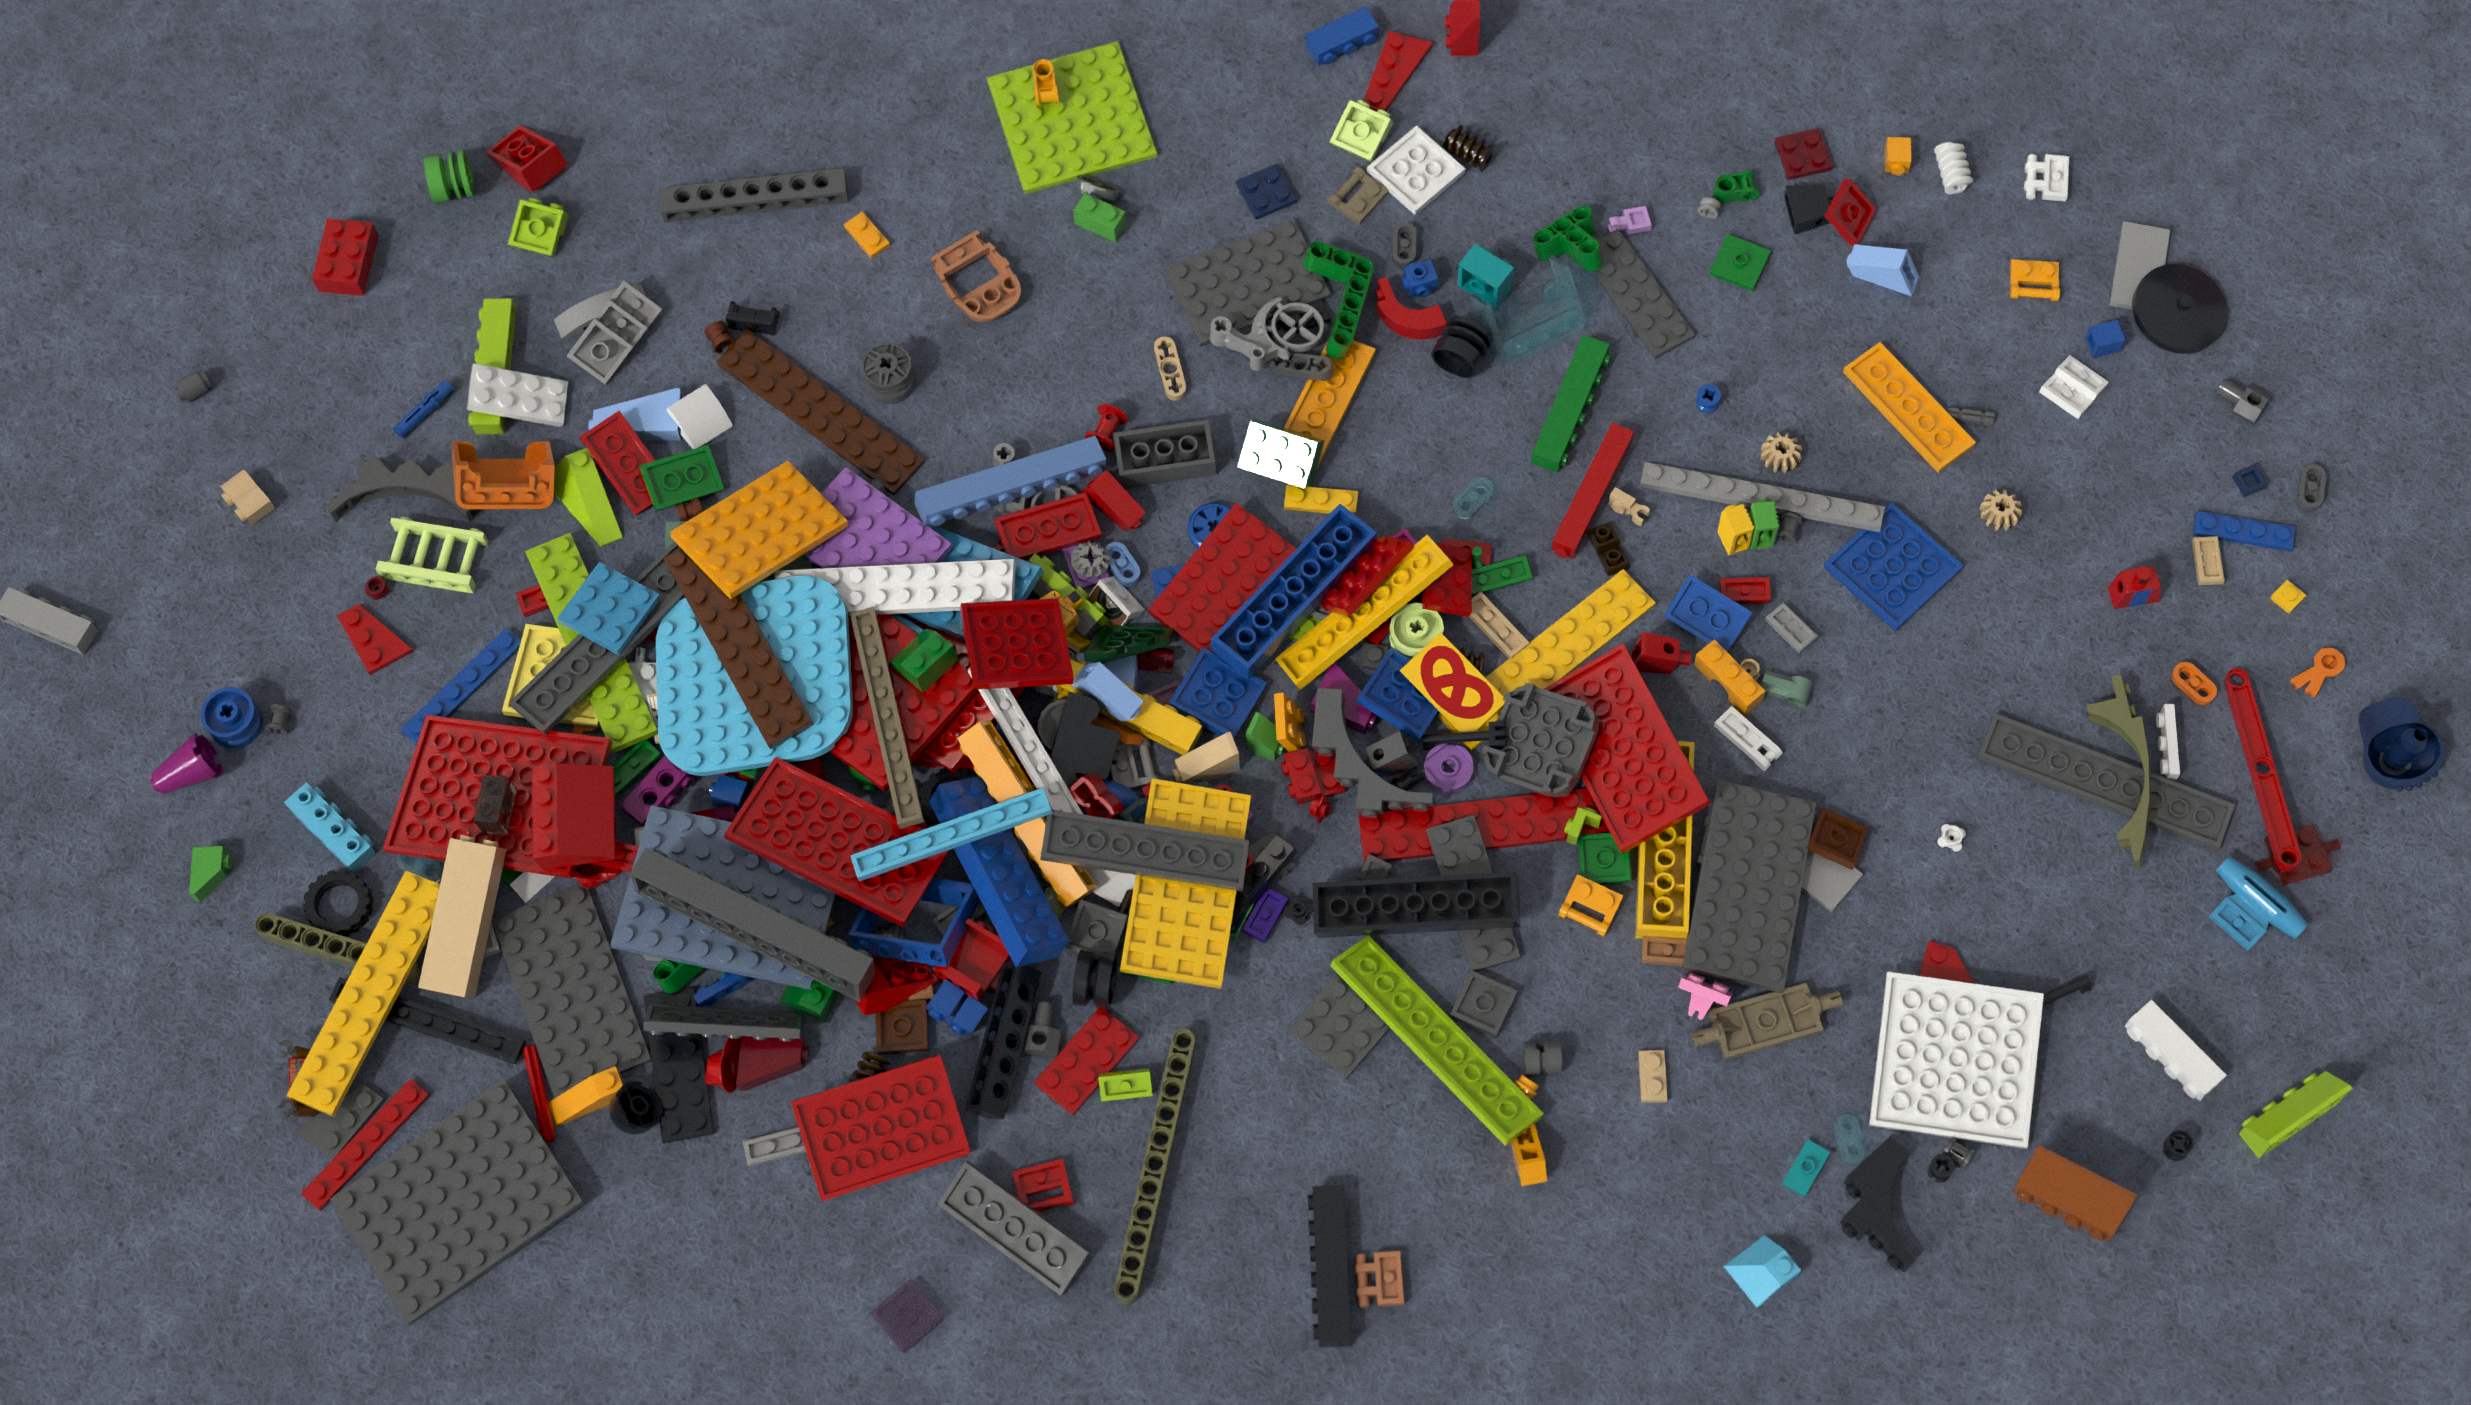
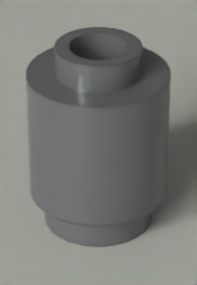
M202 370L199 372L194 371L176 382L178 387L175 388V391L182 401L187 399L188 402H191L208 392V388L212 384Z

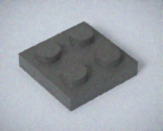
M1080 899L1068 934L1069 942L1065 948L1079 952L1081 949L1094 951L1097 959L1104 952L1116 954L1129 916Z
M1471 970L1450 1013V1018L1497 1038L1518 991Z

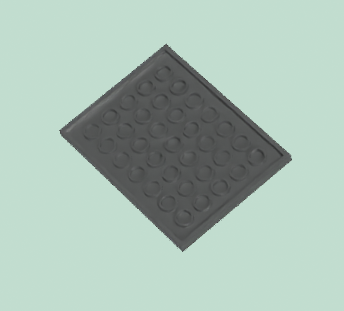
M504 1078L330 1198L409 1326L585 1204Z

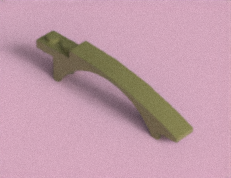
M2121 674L2111 676L2116 698L2086 706L2090 721L2109 728L2120 735L2134 749L2144 769V789L2141 801L2132 818L2117 833L2120 849L2131 848L2136 870H2141L2147 847L2151 815V765L2142 716H2136L2134 704L2128 705L2127 697L2131 696L2129 683H2123Z

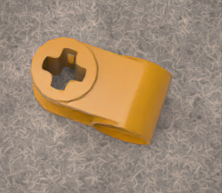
M1046 59L1038 60L1033 66L1036 106H1040V103L1054 101L1059 103L1053 64Z

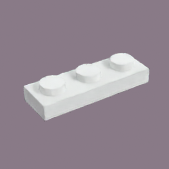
M2164 704L2160 713L2156 714V726L2161 728V736L2158 737V750L2163 751V759L2160 760V773L2165 774V778L2176 782L2180 775L2175 707L2174 704Z

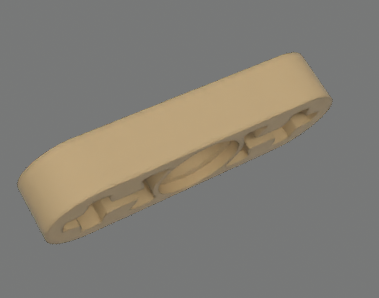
M1160 337L1154 343V352L1165 394L1170 400L1178 401L1186 395V383L1175 342L1171 338ZM1163 344H1166V346L1169 347V357L1165 358L1164 351L1162 349ZM1171 364L1176 366L1177 370L1172 374H1168L1163 370L1164 367ZM1176 379V385L1179 388L1178 393H1174V390H1172L1171 380Z

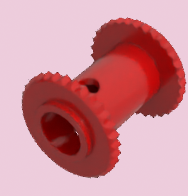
M1101 404L1097 407V411L1101 415L1095 431L1085 433V439L1096 436L1101 449L1111 452L1115 450V443L1112 441L1113 433H1115L1119 423L1126 424L1129 419L1127 414L1120 408L1110 404Z

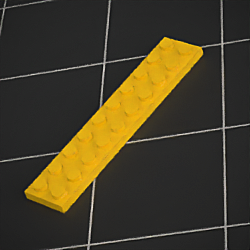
M1622 569L1533 639L1521 652L1512 659L1509 658L1485 678L1504 697L1507 692L1510 693L1517 687L1524 686L1525 683L1534 684L1536 687L1544 689L1573 672L1655 607L1656 603ZM1504 705L1477 731L1489 730V722L1498 721ZM1441 713L1438 714V718L1452 733L1459 732ZM1484 741L1461 743L1472 752Z
M405 871L286 1095L289 1099L335 1117L429 938L440 884Z

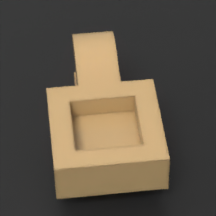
M1616 487L1611 492L1609 498L1611 508L1619 514H1631L1633 522L1636 525L1642 526L1644 519L1640 518L1638 514L1642 513L1649 516L1650 509L1645 505L1636 503L1634 497Z

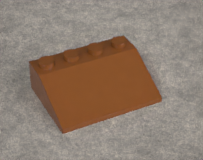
M2040 1145L2037 1146L2025 1164L2012 1191L2017 1194L2016 1197L2021 1202L2026 1204L2033 1202L2041 1207L2043 1213L2049 1216L2058 1215L2064 1218L2067 1225L2075 1229L2081 1227L2089 1231V1235L2098 1241H2104V1239L2109 1241L2113 1237L2137 1194Z

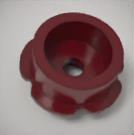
M378 576L371 577L366 583L365 592L372 599H381L383 595H387L389 592L388 582L386 579Z

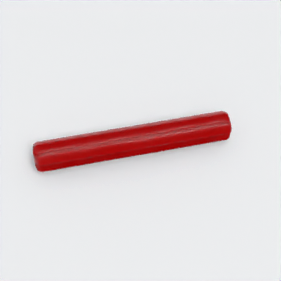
M536 1045L524 1047L523 1054L540 1134L548 1143L556 1139L539 1054Z

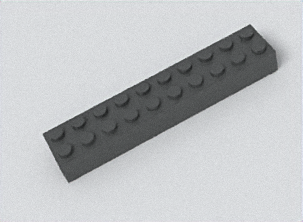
M645 848L630 872L635 892L858 1002H861L875 978L874 961L868 952L861 949L856 951L848 947L849 945L839 938L834 940L827 937L826 933L817 927H812L811 929L803 925V922L797 917H787L772 905L764 906L758 903V900L747 893L742 895L727 883L722 882L719 884L713 881L712 877L702 871L697 873L680 860L674 862L668 859L667 855L660 850L654 849L652 851Z

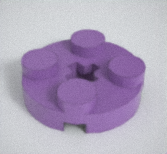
M1440 744L1427 754L1424 774L1431 787L1442 793L1449 794L1464 789L1470 783L1474 772L1473 759L1465 748L1459 745ZM1447 764L1450 766L1453 764L1455 766L1453 772H1444L1443 765Z

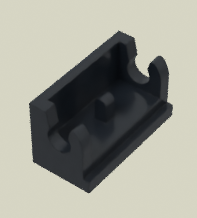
M731 301L725 319L729 329L741 331L748 329L754 333L774 335L780 311H777V307H772L771 311L740 307L736 305V301Z

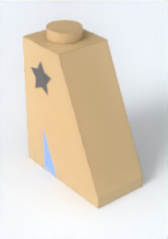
M1227 732L1175 759L1176 769L1172 770L1175 781L1196 786L1240 771L1239 752L1231 732Z

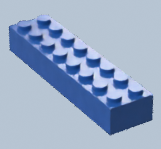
M1339 504L1211 638V650L1249 680L1325 599L1326 593L1335 588L1341 581L1342 576L1346 572L1351 571L1357 564V560L1373 547V543L1377 540V532L1342 504Z
M980 776L939 784L929 800L940 824L996 804L994 798L987 790L985 781ZM1007 829L953 848L1015 967L1059 957L1068 944L1069 939L1011 830Z

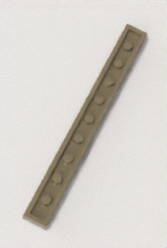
M870 607L850 613L896 819L901 829L922 823L924 818L875 608Z

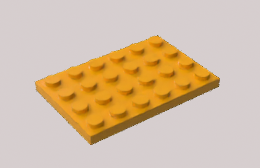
M786 461L670 531L671 538L731 600L847 528L848 521L789 461Z

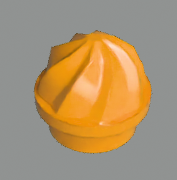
M1521 1075L1519 1080L1514 1081L1515 1085L1530 1100L1538 1094L1536 1090L1539 1085L1525 1076Z

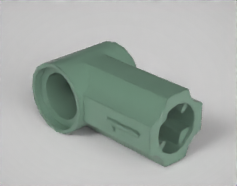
M1766 671L1761 687L1766 691L1765 694L1784 699L1788 705L1793 703L1799 705L1798 708H1805L1813 684L1805 677L1793 676L1790 678Z

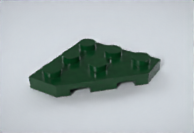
M1104 625L1084 651V661L1105 664L1166 647L1175 638V630L1171 627Z

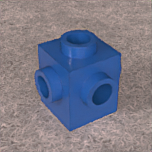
M1431 260L1420 263L1413 262L1404 267L1401 284L1404 291L1408 290L1411 298L1425 297L1431 292L1438 290V277Z

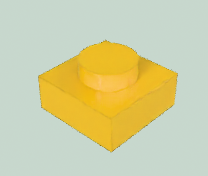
M2286 580L2271 595L2270 599L2290 614L2305 599L2306 594L2289 580Z

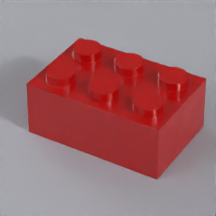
M327 218L312 276L318 292L364 296L379 237L372 222Z

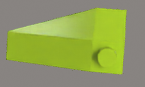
M585 448L566 455L554 469V493L556 497L566 506L600 547L623 539L596 464L589 451Z

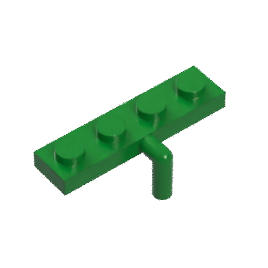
M1474 547L1472 550V596L1477 595L1479 592L1486 593L1527 582L1533 578L1526 555L1483 566L1480 558L1482 549Z

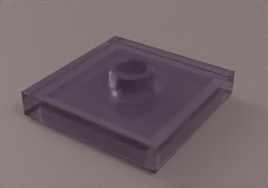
M911 1279L870 1312L873 1319L903 1354L944 1321L942 1315Z

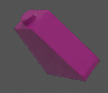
M1333 663L1328 668L1319 688L1343 690L1345 694L1344 713L1346 727L1365 735L1368 728L1373 729L1378 716L1356 702L1362 691ZM1317 692L1311 702V712L1314 714Z

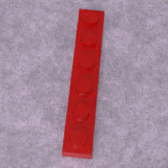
M410 1078L300 1194L321 1212L331 1201L330 1198L342 1190L422 1106L430 1095Z

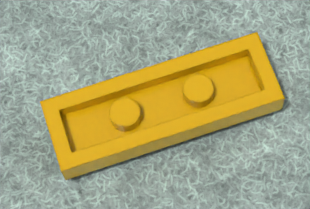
M1286 485L1284 510L1330 514L1339 504H1342L1356 515L1358 491L1317 487L1304 489L1298 486Z

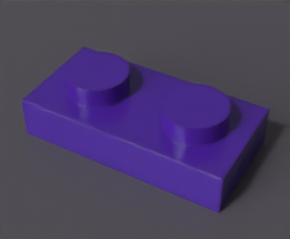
M1267 888L1243 926L1242 932L1265 944L1286 907L1288 898Z

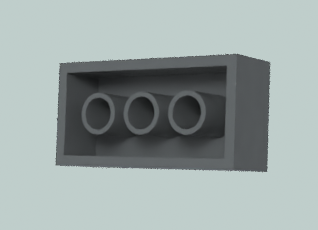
M1209 419L1113 433L1120 484L1123 488L1216 475Z

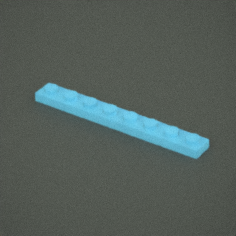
M1043 787L850 856L859 881L1047 816L1052 814V810Z

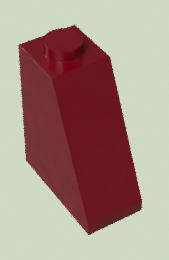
M743 1036L741 1038L736 1080L739 1091H746L802 1070L804 1061H809V1046H806L803 1038L794 1039L793 1041H782L775 1037L758 1040L753 1038V1036Z

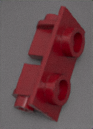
M1157 648L1136 654L1138 661L1137 669L1172 674L1175 650Z

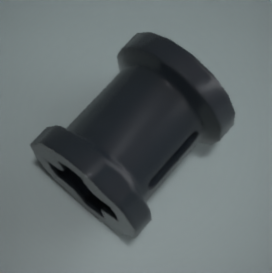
M1946 1154L1935 1156L1928 1167L1929 1177L1938 1183L1946 1182L1954 1171V1161ZM1944 1165L1946 1169L1939 1172L1937 1167Z

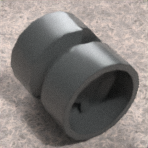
M1560 1040L1545 1041L1543 1045H1540L1538 1041L1523 1042L1525 1075H1540L1541 1071H1545L1547 1074H1562Z

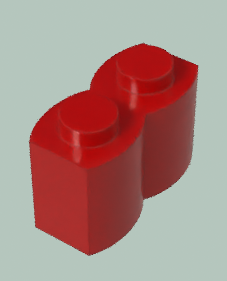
M1093 773L1082 776L1069 788L1074 800L1081 806L1086 807L1089 816L1116 819L1124 812L1121 801L1114 794L1108 792L1104 781Z

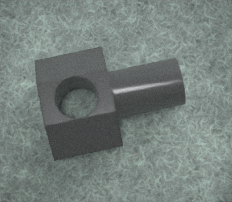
M2225 378L2216 391L2218 395L2237 404L2232 412L2233 414L2253 425L2271 398V395L2251 384L2245 390ZM2248 401L2254 402L2256 405H2252Z
M1048 1002L1037 1003L1034 1025L1027 1027V1034L1021 1054L1055 1058L1058 1055L1061 1031L1051 1027L1054 1011L1053 1004ZM1040 1037L1046 1038L1044 1044H1034L1036 1039Z

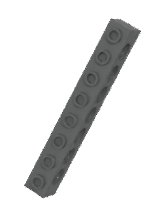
M830 168L822 171L809 170L804 173H784L776 176L762 175L757 178H737L736 180L729 181L716 180L710 183H691L690 185L682 186L670 185L659 188L660 211L664 223L848 203L847 178L844 168Z

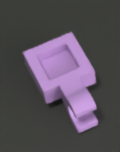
M1646 206L1625 209L1622 216L1609 218L1610 224L1607 225L1609 233L1616 229L1619 231L1626 229L1628 234L1650 231L1652 227Z

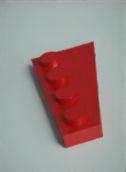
M1392 31L1388 32L1363 102L1370 105L1369 109L1375 112L1378 109L1387 111L1401 88L1407 83L1411 74L1422 62L1426 53L1432 48L1433 42Z

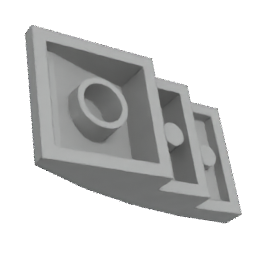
M623 281L576 342L567 357L606 384L661 312L662 308L626 281Z

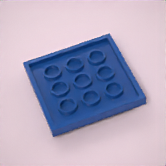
M1892 502L1885 507L1880 532L1861 529L1824 564V568L1895 632L1951 581L1964 566Z

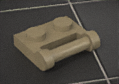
M1356 167L1352 172V176L1336 194H1332L1327 199V202L1360 225L1387 196L1389 190L1366 175L1364 170ZM1359 181L1362 182L1364 185L1347 204L1343 203L1342 200Z

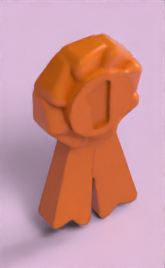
M2334 648L2321 649L2314 656V667L2291 678L2289 682L2295 685L2296 690L2310 682L2304 694H2310L2315 698L2325 678L2337 677L2345 667L2344 656Z

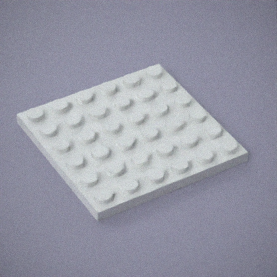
M1887 972L1869 1126L2026 1149L2029 1139L2044 994Z

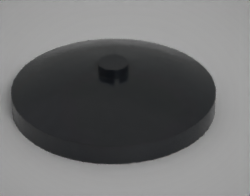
M2168 264L2151 270L2137 285L2132 298L2133 316L2141 332L2158 347L2173 353L2191 354L2206 349L2221 335L2227 322V304L2218 285L2205 273L2187 265Z

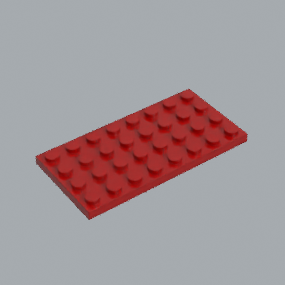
M1624 643L1544 688V690L1565 697L1582 700L1590 706L1599 718L1598 734L1581 777L1622 854L1711 804Z
M777 757L773 759L724 833V839L902 927L907 923L952 850L950 849L859 881L850 855L924 829L915 825L900 829L895 815Z

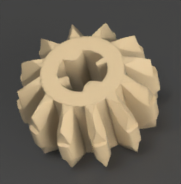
M1779 432L1775 434V438L1769 435L1761 447V460L1766 461V468L1773 465L1774 473L1778 471V468H1781L1784 474L1788 468L1794 470L1802 457L1800 454L1802 447L1797 445V437L1789 439V433L1782 437Z
M2005 489L2002 494L1995 490L1992 495L1987 494L1985 496L1984 502L1980 505V511H1982L1980 517L1987 520L1986 527L1995 524L1994 528L1997 531L2000 525H2002V528L2007 531L2010 525L2013 527L2017 525L2018 519L2021 518L2022 510H2020L2021 501H2015V494L2008 496Z

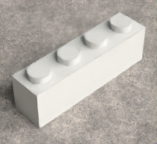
M2152 1000L2126 1023L2125 1027L2127 1028L2128 1035L2134 1041H2140L2146 1047V1053L2153 1060L2158 1059L2165 1066L2164 1070L2172 1079L2177 1078L2184 1085L2183 1089L2189 1097H2196L2201 1101L2227 1076Z

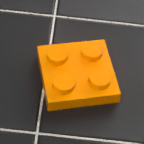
M1284 692L1274 694L1277 741L1290 753L1302 750L1303 746L1306 745V737L1302 731V723L1305 721L1304 712Z

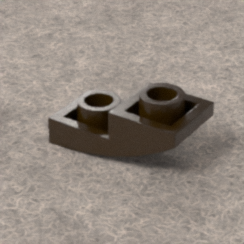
M1610 522L1587 530L1588 537L1608 577L1619 573L1622 569L1627 570L1630 568V561L1622 550L1619 537Z

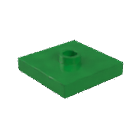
M1727 234L1709 275L1753 291L1771 250Z
M1611 833L1579 836L1580 876L1599 885L1632 882L1630 850L1622 854Z

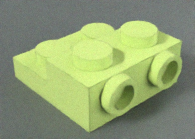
M1350 100L1330 143L1372 162L1394 122L1391 120L1389 113L1380 109L1375 112L1369 109V104L1358 100L1357 103Z

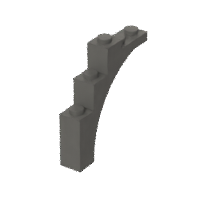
M375 455L365 460L356 470L360 478L357 481L351 482L345 491L333 497L325 506L328 514L335 522L358 505L378 498L397 495H414L440 501L457 510L469 522L486 510L463 509L456 503L453 466L448 461L438 466L428 476L411 458L407 462L400 464L396 471L392 473Z
M1317 688L1312 747L1321 756H1333V753H1336L1334 778L1341 786L1355 787V784H1358L1356 804L1358 812L1362 813L1363 817L1377 818V814L1384 815L1385 805H1388L1389 809L1402 810L1403 806L1413 807V810L1428 811V808H1435V796L1433 793L1407 792L1384 781L1365 765L1354 750L1348 735L1345 722V694L1343 690Z

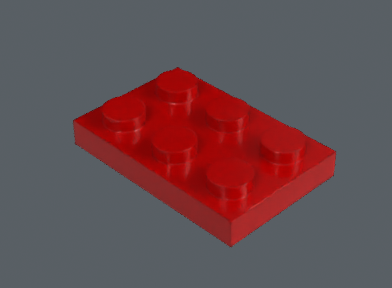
M1435 543L1450 559L1453 566L1422 590V609L1469 617L1472 613L1471 549Z

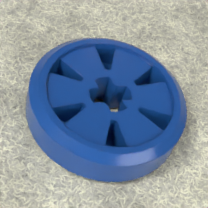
M1212 502L1198 507L1192 513L1188 521V534L1190 541L1197 549L1210 535V525L1213 527L1215 524L1218 525L1231 509L1230 506Z

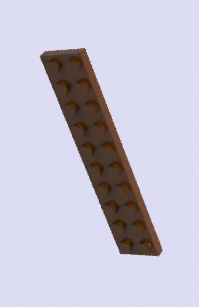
M748 329L716 361L720 368L872 480L878 478L885 490L894 496L925 463L923 457Z
M682 548L664 557V561L770 750L814 725L741 594L730 600Z

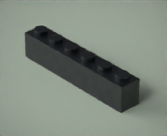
M1344 1185L1313 1186V1195H1308V1211L1313 1210L1314 1220H1309V1236H1315V1246H1310V1262H1316V1272H1311V1288H1317V1298H1312V1314H1318V1324H1313V1340H1319V1347L1351 1346Z

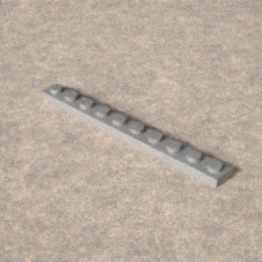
M1645 462L1640 481V487L1726 504H1735L1737 506L1743 504L1748 508H1751V504L1758 500L1774 501L1776 503L1775 507H1777L1776 511L1780 514L1790 512L1797 514L1801 518L1880 532L1885 510L1884 506Z

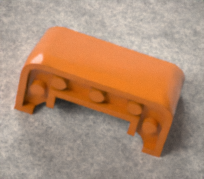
M452 441L455 499L461 508L544 509L552 504L554 499L555 465L549 441L530 443L525 450V459H477L476 448L473 444L466 441Z

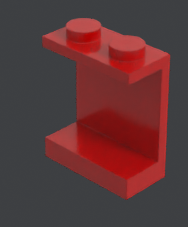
M967 919L965 922L967 930L962 936L948 966L935 965L934 971L937 977L944 981L948 980L964 991L965 994L970 995L979 1002L1001 970L1002 963H1006L1010 955L998 933L997 935L988 931L989 928L978 920L973 922Z

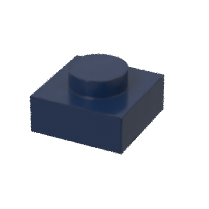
M2256 464L2234 473L2232 477L2244 497L2261 491L2268 485Z

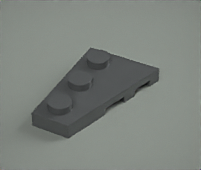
M362 1085L344 1098L335 1117L322 1112L296 1129L295 1132L333 1160L360 1132L385 1100L366 1085Z

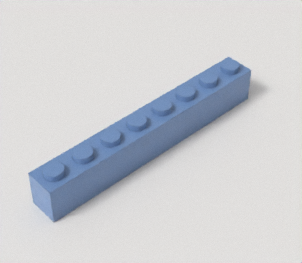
M1092 436L915 491L914 504L925 526H938L953 518L961 519L972 512H983L998 504L1005 505L1020 497L1027 498L1042 490L1050 491L1058 485L1072 484L1087 476H1097L1105 470L1106 457L1096 436Z

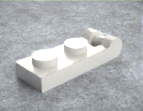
M1732 706L1714 723V727L1749 756L1763 771H1766L1771 766V761L1777 760L1783 754L1775 743ZM1762 747L1767 750L1764 756L1759 752Z

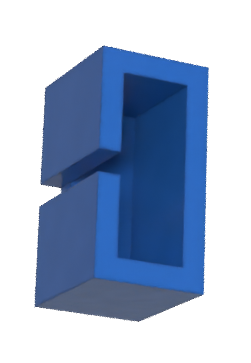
M945 980L941 983L925 1008L930 1011L928 1014L936 1021L941 1022L943 1020L951 1025L950 1030L961 1037L963 1034L969 1036L988 1008L970 995L966 999L963 997L964 991L948 980Z

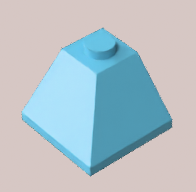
M1765 1235L1723 1266L1756 1308L1798 1278L1801 1269L1789 1254Z

